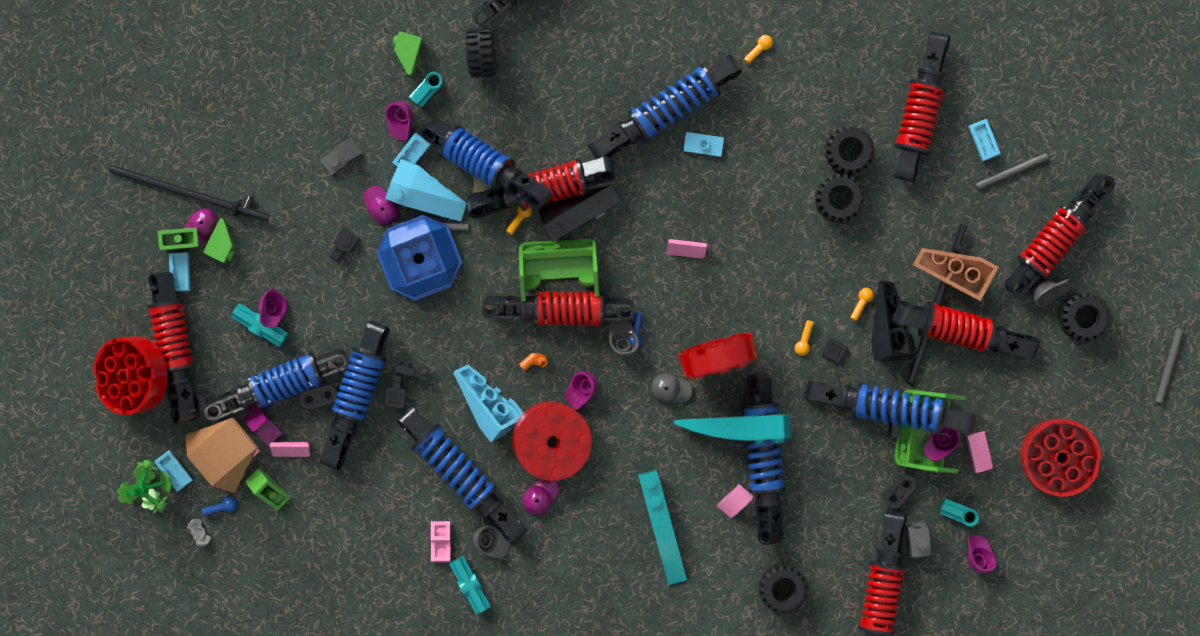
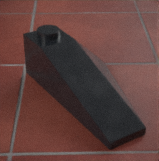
M613 185L590 189L588 194L580 195L579 193L577 196L573 194L570 198L565 197L563 200L551 201V203H546L541 207L538 212L543 226L552 241L555 242L622 200Z
M879 281L871 341L872 354L875 361L890 362L916 358L912 334H907L904 325L893 321L894 313L900 301L894 282Z

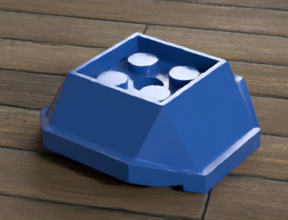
M425 215L388 228L376 253L390 289L415 301L451 287L462 263L449 226ZM416 253H422L424 255V261L422 263H417L414 261V255Z

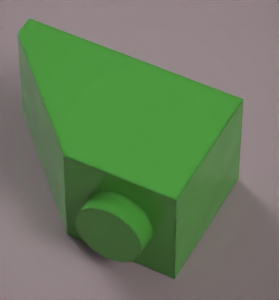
M399 31L398 36L395 35L392 46L395 47L394 50L407 74L413 76L423 39Z
M220 218L203 253L223 263H227L235 255L236 251L233 250L235 244L227 221Z
M197 227L158 231L159 250L199 247Z
M259 468L245 481L257 497L277 511L291 498L269 475Z

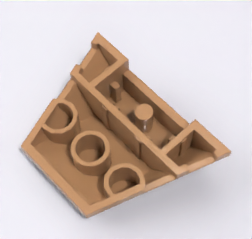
M230 418L186 434L187 457L213 487L236 493L239 488L238 485L244 477V472L247 466L250 465L258 447L235 419Z

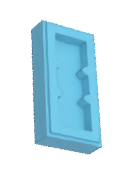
M987 119L968 126L982 162L1001 154Z
M416 132L392 163L398 167L400 160L403 159L416 164L431 143L427 142Z
M686 132L683 151L721 157L724 138Z
M189 252L169 253V271L174 276L175 291H191Z
M168 450L154 461L161 471H164L171 477L172 486L177 492L193 481V478L171 450Z

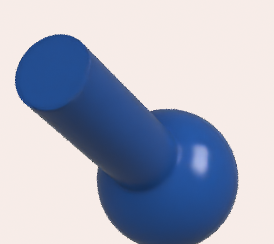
M635 312L633 329L638 338L639 348L642 344L640 329L643 313ZM629 337L628 340L631 346H633L634 338Z
M226 497L222 503L203 508L201 512L203 517L223 510L232 512L237 508L238 503L235 498Z

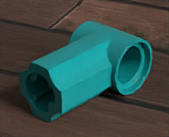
M430 72L409 97L422 108L438 89L444 85L442 75L437 72ZM431 77H439L440 81L437 86H431Z
M945 498L939 514L967 526H974L978 523L979 515L974 509ZM968 512H973L975 516L971 522H966L964 518Z

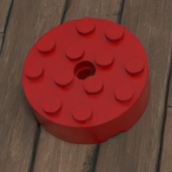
M747 332L735 334L725 339L722 337L683 350V353H677L683 376L687 380L693 378L696 380L705 377L707 373L715 374L719 372V374L729 372L730 368L733 367L741 368L747 366L748 362L757 360L758 352L753 334Z
M141 336L121 337L109 340L99 350L93 367V375L96 374L97 382L95 389L102 403L110 411L119 415L144 413L154 409L160 403L167 389V367L163 354L152 341Z
M547 401L535 404V406L522 413L513 429L512 448L517 460L531 475L542 480L558 481L574 475L583 467L591 451L592 439L586 421L573 408L560 402ZM551 436H555L556 441L552 445H547V440Z
M1066 419L1043 421L1029 431L1021 445L1020 464L1027 480L1044 493L1060 497L1076 495L1088 488L1099 472L1101 460L1099 444L1089 429L1075 421ZM1063 452L1065 455L1064 461L1059 463L1057 455Z

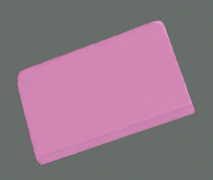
M669 239L667 254L703 259L705 258L707 244Z
M985 431L965 435L974 473L992 469L993 465Z
M272 442L270 444L271 453L274 457H310L311 455L310 442Z

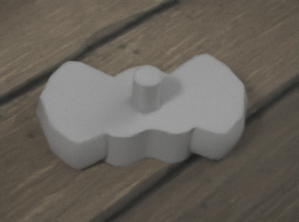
M192 519L188 523L187 529L193 535L197 546H206L210 542V536L205 534V529L201 527L202 521L200 519Z

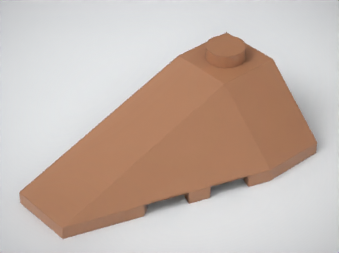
M925 248L920 250L913 263L915 267L978 301H981L999 268L983 258Z

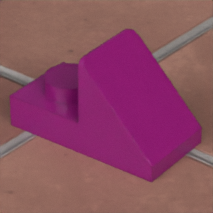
M257 405L243 417L251 431L256 432L267 446L283 433Z

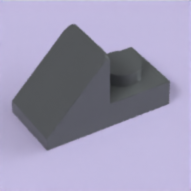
M350 138L335 146V149L320 159L328 172L334 175L360 156L362 151L354 140Z

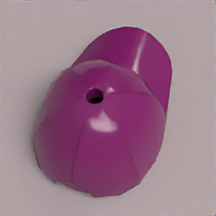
M404 101L391 102L387 105L385 112L389 134L394 139L406 141L409 137L410 126L413 123L412 109Z
M372 186L363 195L366 207L375 222L384 226L389 225L398 218L399 207L397 203L385 199L387 192L381 187Z
M202 208L190 217L185 228L197 227L198 244L200 245L211 237L219 217L211 209Z
M276 289L266 291L259 301L258 308L261 324L264 327L273 328L277 326L286 312L287 301Z
M586 371L577 372L573 376L565 393V398L575 410L580 409L587 401L594 397L598 389L597 378Z
M944 427L940 436L932 431L924 446L925 456L935 462L945 458L958 446L961 440L959 431Z
M540 479L529 487L522 497V504L525 510L532 515H541L546 512L559 492L557 482Z
M980 535L969 536L967 561L970 568L977 574H986L993 571L996 567V558L988 540Z

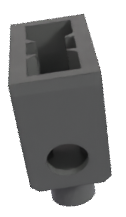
M924 521L906 523L905 530L909 559L931 556L929 529Z

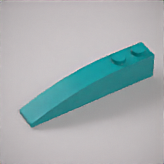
M790 414L674 420L675 425L694 432L725 439L754 440L755 444L766 443V440L773 439V443H784V439L791 438Z
M657 469L638 474L668 585L686 581V574Z

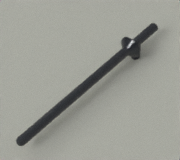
M112 165L109 168L111 173L231 210L235 218L238 213L266 222L270 219V214L251 209L254 197L247 195L244 205L241 206V200L231 203Z
M960 224L950 253L963 254L965 252V248L961 244L968 226ZM940 282L933 303L941 306L947 288L946 283ZM929 336L921 338L916 358L913 361L907 379L909 385H913L930 338Z

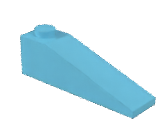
M403 159L400 160L385 198L403 206L460 222L467 206L463 199L450 189L444 187L435 177L425 172L421 166Z
M469 365L453 372L479 428L490 442L503 437L514 428L518 418L523 413L516 402L511 398L506 400L499 394L501 390L497 387L493 389L487 385L486 378Z

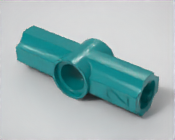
M239 303L232 312L231 318L246 326L255 335L266 338L276 346L281 347L289 334L278 326L273 328L264 327L260 322V313L253 312L243 304Z
M462 556L450 562L449 565L458 580L459 588L463 595L468 598L475 614L490 608V603L482 591V585L477 575L472 572L465 557Z

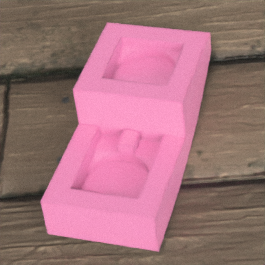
M738 484L717 506L732 518L752 500L753 496Z
M450 521L431 522V563H450Z

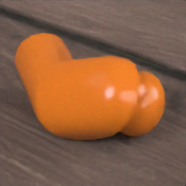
M531 353L519 365L526 371L531 365L545 367L548 364V360L543 354Z

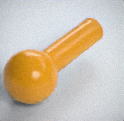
M768 35L761 36L758 39V45L743 59L744 62L749 65L763 50H769L773 45L772 38Z
M518 206V214L506 230L509 235H513L522 220L532 214V208L523 212L521 207Z
M870 288L860 290V300L850 317L851 320L857 322L866 303L873 300L874 293Z
M810 320L806 321L801 341L795 345V352L800 356H805L810 351L808 341L814 322Z

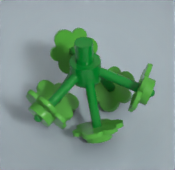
M150 459L148 461L144 460L143 463L138 462L137 464L139 465L133 472L138 484L129 485L127 482L122 483L121 488L117 490L119 501L132 504L133 500L142 496L144 500L142 507L144 509L154 510V514L156 511L161 512L165 510L167 496L161 500V493L151 488L162 485L163 490L169 493L172 487L171 477L164 471H161L160 482L147 485L156 476L155 472L151 471V468L158 470V468L154 467L155 463Z

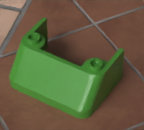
M570 239L521 244L519 246L521 300L525 301V290H534L540 286V280L576 277L579 278V283L584 286L590 287L594 285L595 297H599L595 241L592 239Z
M909 389L902 394L903 397L904 393H909L910 402H913L916 394L919 395V404H923L924 398L927 396L930 398L929 406H931L932 402H935V399H947L948 409L950 408L951 399L966 400V396ZM900 423L899 438L896 440L895 461L898 465L936 472H958V469L943 467L944 458L935 462L925 456L924 446L933 429L925 432L922 426L920 429L915 430L912 424L910 427L904 428L902 423Z

